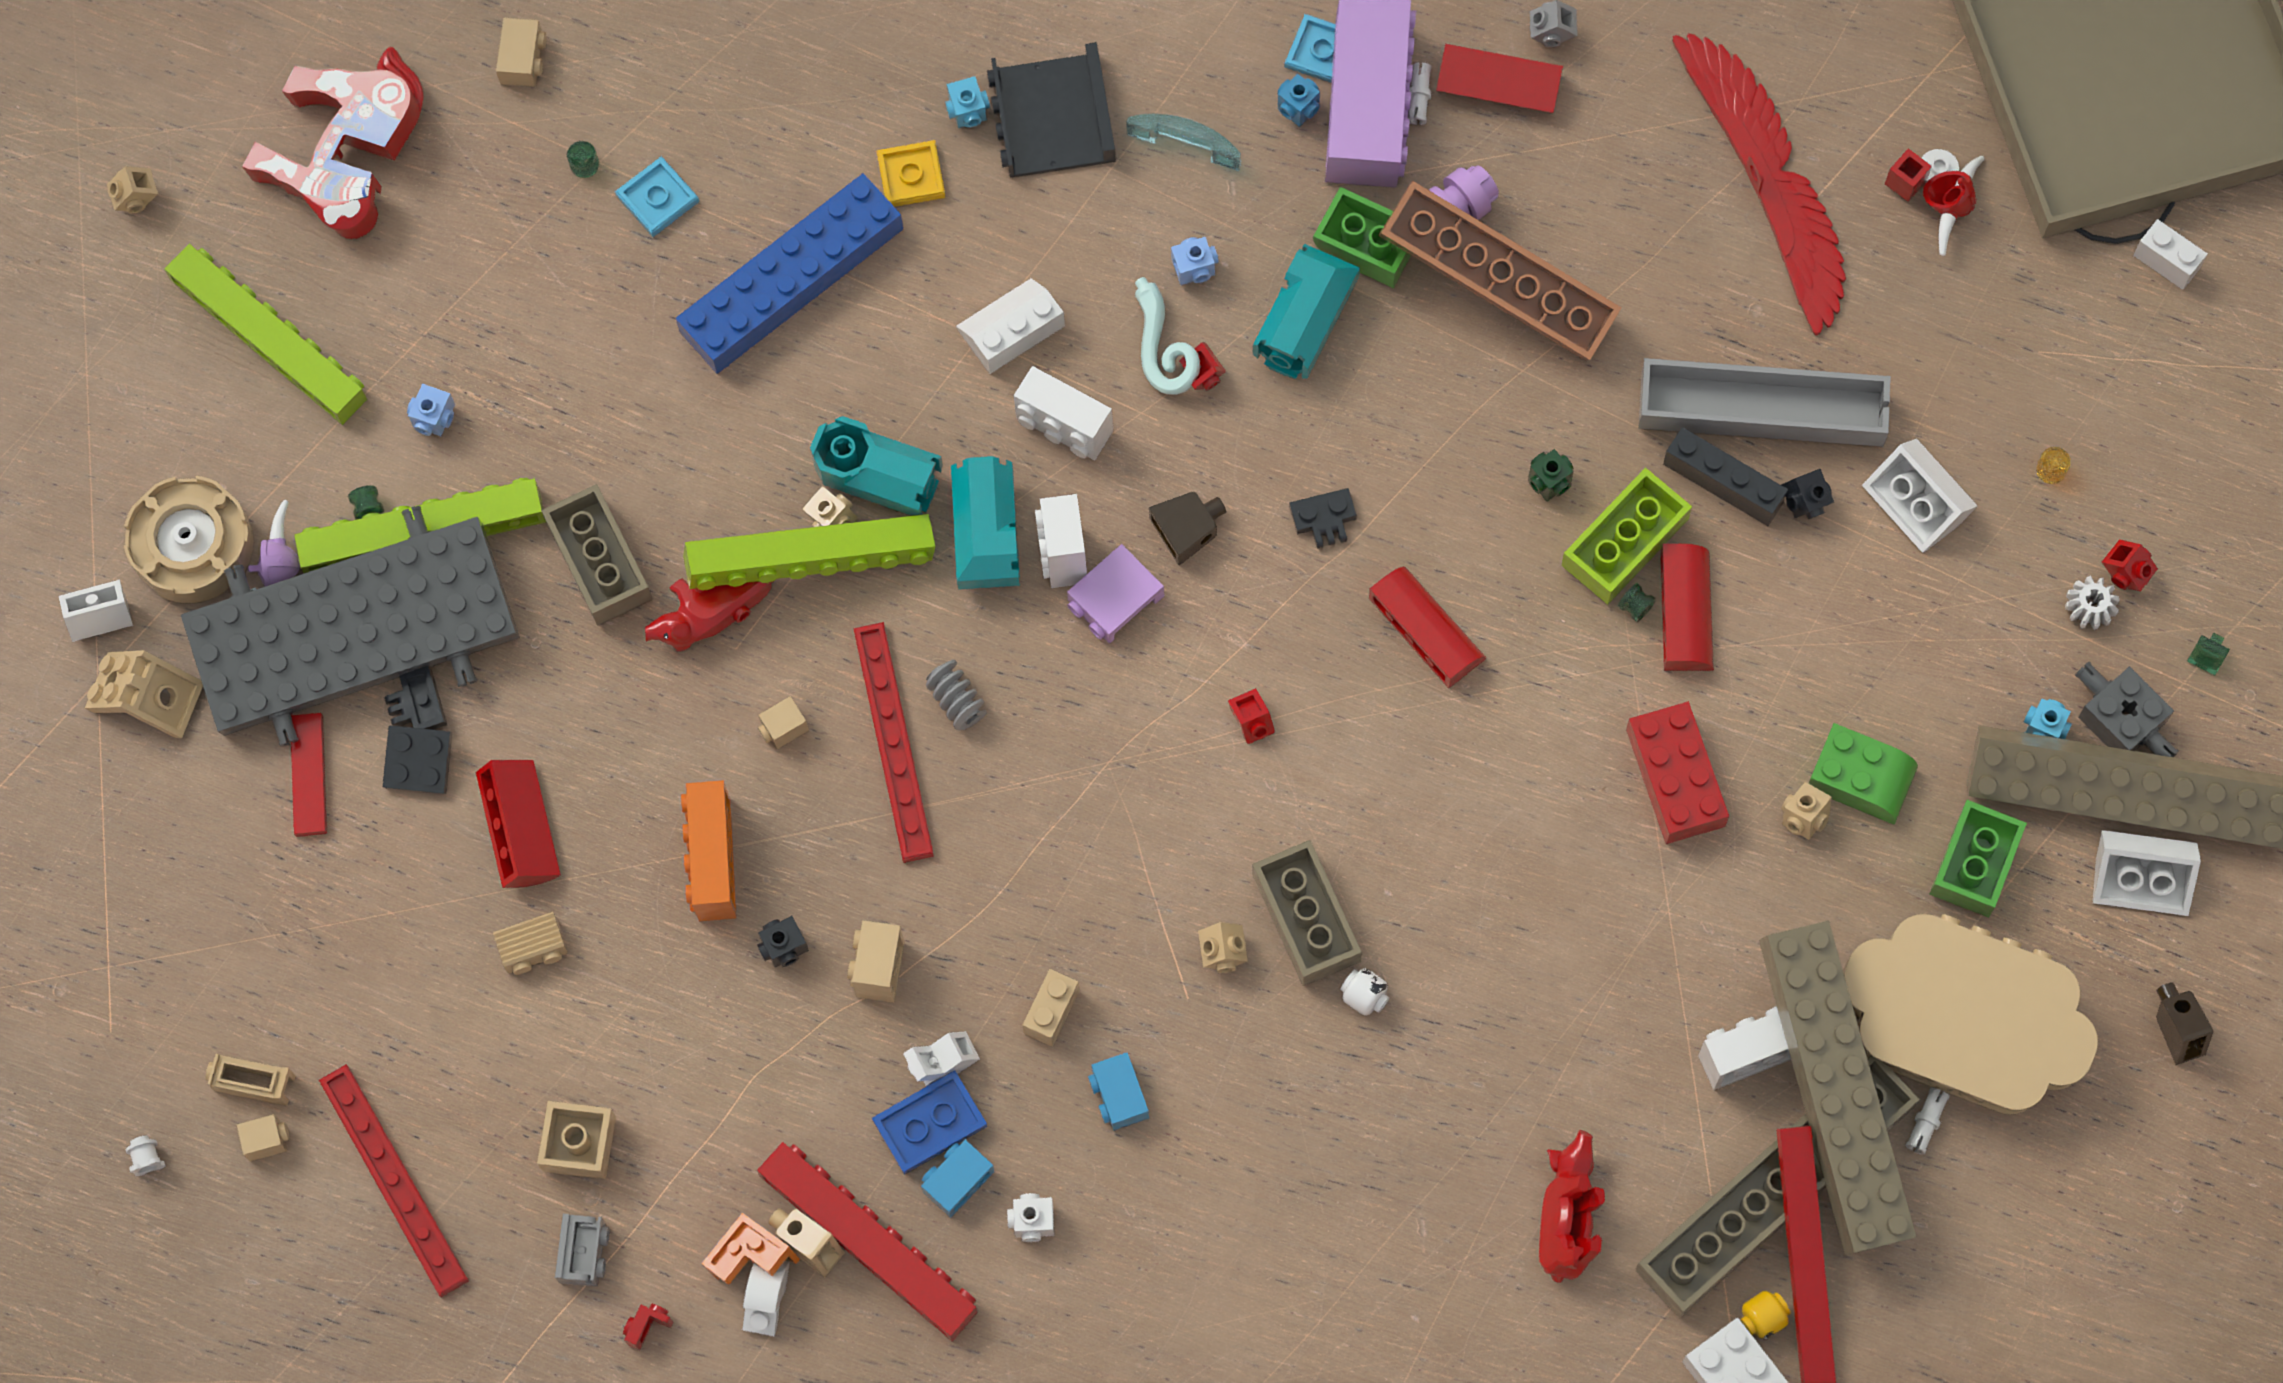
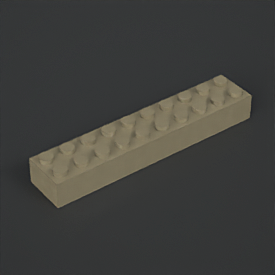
M1982 725L1978 726L1967 779V790L1970 797L2283 849L2282 775Z
M1824 921L1767 935L1759 940L1807 1119L1809 1126H1811L1813 1141L1844 1254L1846 1256L1916 1238L1830 922Z
M1871 1055L1867 1060L1888 1132L1915 1108L1920 1099L1885 1062ZM1805 1114L1791 1127L1809 1126L1807 1115ZM1776 1140L1638 1263L1635 1271L1679 1318L1684 1316L1786 1224L1778 1141ZM1813 1141L1817 1192L1819 1194L1826 1188Z

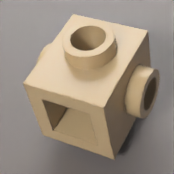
M125 166L107 184L108 194L116 211H128V213L132 214L139 213L158 195L150 168Z
M823 486L803 508L804 512L814 521L811 525L812 527L854 523L858 519L850 510L853 504L841 493L835 497Z
M1804 782L1794 795L1790 794L1785 799L1781 808L1784 811L1782 825L1791 833L1801 835L1809 840L1816 831L1821 832L1829 820L1832 797Z
M1219 922L1198 931L1204 968L1217 969L1218 973H1229L1235 971L1237 965L1248 961L1243 925Z

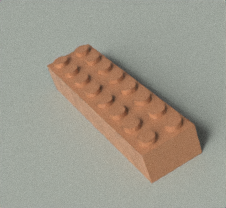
M1415 181L1409 184L1379 234L1380 237L1584 361L1591 360L1622 308Z

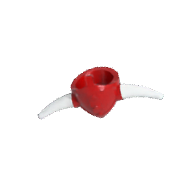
M1979 156L1970 161L1962 171H1946L1935 175L1923 187V197L1926 203L1941 214L1939 225V253L1941 256L1946 255L1948 239L1954 222H1956L1957 218L1970 214L1975 208L1977 199L1972 178L1979 165L1985 160L1984 156Z

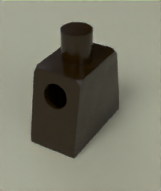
M1190 492L1149 507V519L1178 566L1217 536V526L1214 519L1227 513L1219 497L1203 504L1196 492Z
M2172 982L2160 986L2156 990L2161 1000L2156 1019L2175 1064L2179 1065L2205 1056L2214 1030L2193 992L2186 991L2179 994L2175 984Z

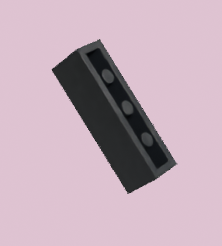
M1683 427L1666 450L1663 465L1766 526L1770 525L1785 501L1788 492L1787 488Z

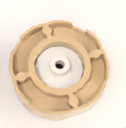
M196 476V479L187 478L179 480L176 477H172L155 484L132 506L124 525L126 528L124 550L129 563L137 575L160 597L174 602L197 603L223 594L230 587L224 570L231 567V570H234L233 566L243 565L245 572L253 552L252 527L238 500L218 482L202 476Z

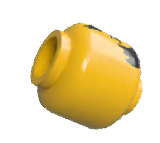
M1762 1291L1742 1305L1743 1318L1740 1321L1751 1335L1755 1334L1760 1339L1766 1340L1788 1325V1316L1791 1312L1780 1294Z

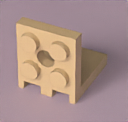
M144 650L108 652L99 664L100 672L96 682L88 691V701L85 709L93 713L125 712L174 738H182L203 688L202 681ZM163 689L168 690L170 693V701L166 706L160 701V693Z

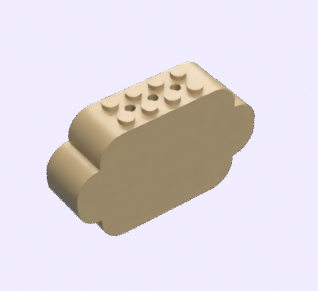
M1929 914L1911 916L1896 928L1889 940L1877 938L1859 945L1847 960L1843 973L1855 1016L1859 1018L1858 1027L1867 1059L1872 1055L1874 1058L1885 1062L1896 1074L2006 1115H2014L2026 1111L2038 1103L2047 1090L2065 1089L2083 1078L2089 1071L2097 1051V1032L2092 1022L2084 1014L2076 1011L2080 1000V987L2075 975L2066 966L2051 960V954L2038 949H2034L2033 953L2021 949L2022 944L2010 938L2003 937L2002 941L1990 937V931L1977 926H1973L1972 929L1965 928L1959 925L1960 920L1942 914L1941 918Z

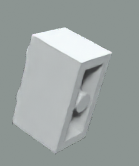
M2157 219L2140 240L2133 256L2184 290L2201 268L2208 253Z
M120 580L59 596L63 618L72 642L133 626L128 602Z

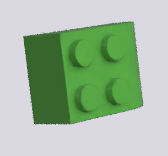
M1342 187L1339 188L1313 235V241L1319 250L1359 267L1361 274L1391 288L1395 287L1411 257L1407 252L1379 236L1393 211Z
M1833 723L1808 784L1832 797V800L1895 825L1918 769V764L1911 756L1895 747Z
M1966 800L1929 895L1989 918L1995 909L2027 823Z

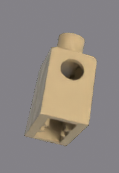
M779 1208L769 1219V1224L776 1229L775 1235L778 1239L788 1245L802 1261L824 1278L845 1253L831 1233L797 1209L788 1214Z

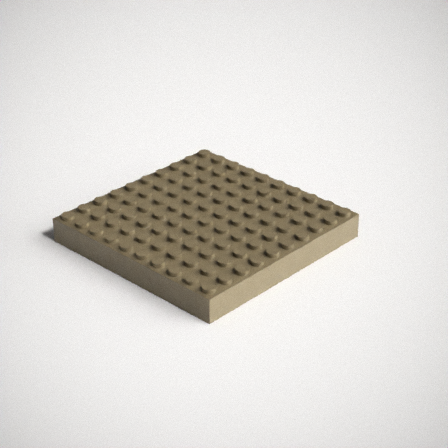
M1952 0L2042 238L2283 173V14L2277 0Z

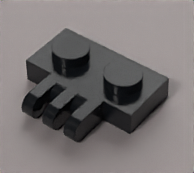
M1349 488L1289 502L1296 533L1301 534L1312 531L1317 549L1323 547L1322 535H1326L1329 546L1335 544L1334 532H1338L1341 543L1347 541L1343 523L1356 520L1357 516Z
M425 666L400 675L403 690L384 697L387 705L399 703L387 709L389 716L402 714L390 720L393 726H402L412 722L414 728L432 730L446 726L447 722L432 669L429 666Z

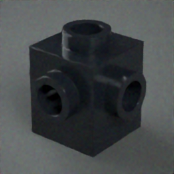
M1821 469L1781 484L1788 489L1786 504L1789 510L1792 511L1794 518L1806 515L1808 520L1825 513L1823 507L1834 503L1831 487L1825 481Z
M793 916L782 921L779 919L773 920L764 925L763 930L758 932L762 942L757 944V947L764 961L771 959L775 968L780 965L782 967L792 965L799 959L798 956L809 951Z

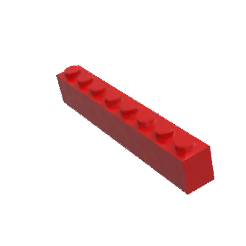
M782 1141L757 1169L760 1178L801 1213L831 1233L844 1250L953 1342L978 1313L974 1305L976 1299L965 1289L961 1288L958 1292L949 1284L952 1279L939 1267L935 1270L931 1269L925 1263L928 1260L927 1257L913 1246L909 1250L901 1243L904 1238L891 1226L885 1229L876 1221L879 1217L869 1207L865 1205L861 1209L853 1202L855 1196L843 1185L836 1188L828 1180L831 1176L821 1166L817 1164L813 1168L805 1161L807 1155L795 1144L788 1147Z

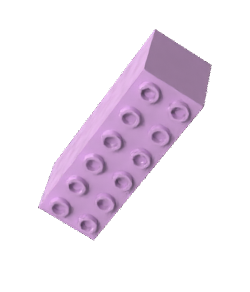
M1411 0L1338 1L1325 182L1396 188L1398 177H1404L1408 151L1406 146L1409 132L1408 110L1410 109L1411 92L1409 90L1413 65H1411L1414 50L1413 29L1415 28L1416 11L1410 10Z

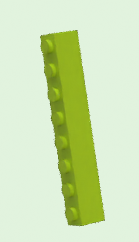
M188 244L164 268L169 279L343 425L367 401L362 390L365 387L363 383L353 374L349 377L341 371L343 367L333 357L329 356L326 359L320 354L321 349L310 338L302 339L298 335L300 331L290 321L286 320L283 323L277 318L278 313L270 304L258 302L255 299L257 295L246 284L239 286L233 281L235 277L226 267L221 266L218 268L212 263L214 259L203 248L196 250L191 244Z
M519 478L514 480L512 484L503 486L489 485L484 487L482 491L473 493L459 492L454 494L452 498L443 500L428 499L422 505H417L421 506L427 530L431 532L477 516L482 521L487 536L546 523L541 511L544 509L541 494L535 478ZM398 506L392 512L383 514L368 513L361 519L353 521L338 520L331 526L323 528L308 527L302 530L301 533L294 534L300 567L305 574L407 540L410 535L401 512L409 509L413 520H415L411 507Z
M929 514L689 541L685 542L683 559L689 589L709 590L721 585L741 586L746 582L760 581L762 583H769L780 578L801 579L807 575L814 574L829 576L840 571L862 572L874 567L889 569L899 564L908 563L921 565L932 561L936 546Z

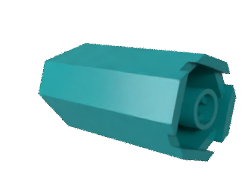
M1304 244L1302 250L1299 249L1285 275L1284 279L1287 280L1288 288L1281 287L1279 295L1253 343V355L1258 359L1261 354L1266 358L1264 362L1266 367L1284 376L1297 378L1298 374L1302 373V379H1308L1359 279L1360 268Z
M845 416L835 419V422L829 425L827 423L820 425L810 446L815 470L824 486L911 516L923 515V512H927L939 483V480L935 479L934 474L935 471L941 472L943 467L941 456L870 432L865 423Z
M972 457L962 460L963 466L957 468V463L951 465L958 590L1020 586L1012 461L1006 460V465H1002L998 457Z

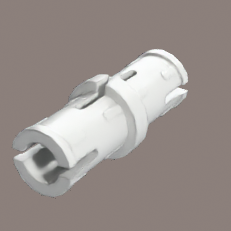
M1419 62L1413 64L1412 85L1409 90L1411 92V101L1408 116L1409 123L1417 125V119L1419 120V125L1426 124L1427 102L1431 99L1429 81L1432 68L1428 63L1422 62V68H1419Z
M1930 1088L1922 1111L1918 1112L1915 1116L1916 1125L1906 1143V1147L1911 1151L1913 1147L1917 1146L1915 1152L1918 1154H1925L1934 1130H1937L1941 1124L1939 1118L1950 1097L1944 1091L1942 1095H1939L1940 1089Z

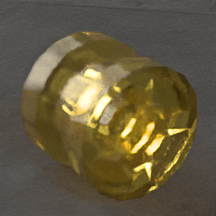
M2059 447L2046 449L2041 454L2036 467L2039 478L2049 484L2061 482L2071 465L2068 452Z

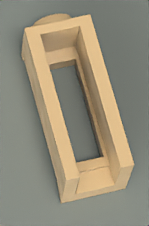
M217 1053L215 1054L214 1061L209 1062L205 1076L208 1081L207 1084L213 1091L288 1106L289 1099L284 1095L287 1081L294 1082L296 1077L289 1067L281 1068L222 1056ZM225 1068L272 1077L270 1087L264 1088L222 1079Z

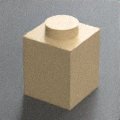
M791 696L758 715L761 726L758 727L760 734L766 743L772 741L776 749L781 748L809 731L805 718Z
M274 1114L237 1124L243 1155L250 1162L287 1151L285 1141L290 1140L287 1125L285 1122L281 1123Z

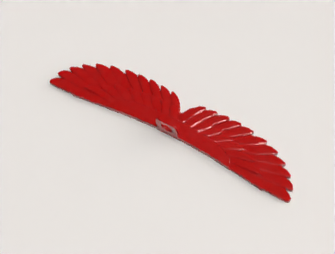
M1687 34L1688 41L1681 36L1675 35L1672 42L1686 67L1687 73L1724 130L1760 199L1775 235L1798 304L1801 305L1813 334L1817 336L1823 329V322L1829 328L1834 321L1833 312L1835 314L1839 313L1840 302L1838 298L1843 299L1844 297L1841 282L1844 283L1846 280L1845 272L1840 265L1843 264L1844 259L1839 250L1834 246V244L1838 245L1839 241L1837 235L1831 229L1833 226L1831 220L1824 214L1826 213V208L1819 201L1815 200L1818 199V194L1813 188L1809 187L1811 182L1806 177L1795 172L1781 170L1789 159L1792 145L1790 141L1786 143L1788 136L1785 127L1780 130V114L1778 112L1774 114L1775 107L1772 99L1768 98L1767 100V92L1761 83L1758 87L1756 86L1755 77L1751 69L1748 67L1745 70L1737 54H1734L1731 58L1723 45L1719 44L1717 49L1715 44L1707 37H1704L1702 42L1694 34Z

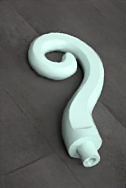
M1141 277L1135 282L1138 288L1135 292V297L1144 313L1141 361L1144 374L1149 383L1161 393L1168 395L1184 393L1192 387L1191 384L1199 376V355L1187 343L1176 342L1166 348L1161 358L1164 370L1169 373L1175 371V360L1181 355L1186 359V367L1183 373L1174 379H1168L1162 374L1158 365L1157 353L1165 319L1164 299L1155 283H1148L1145 277Z

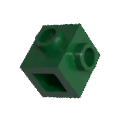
M1553 449L1548 454L1545 452L1540 453L1531 461L1528 476L1529 484L1547 502L1556 495L1561 496L1571 487L1574 468L1571 461L1565 455L1560 456Z

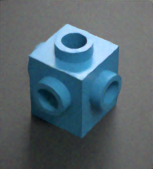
M1298 73L1291 81L1289 79L1284 81L1277 91L1278 110L1285 118L1293 121L1299 127L1308 118L1311 119L1320 108V91L1318 86L1311 79H1304Z

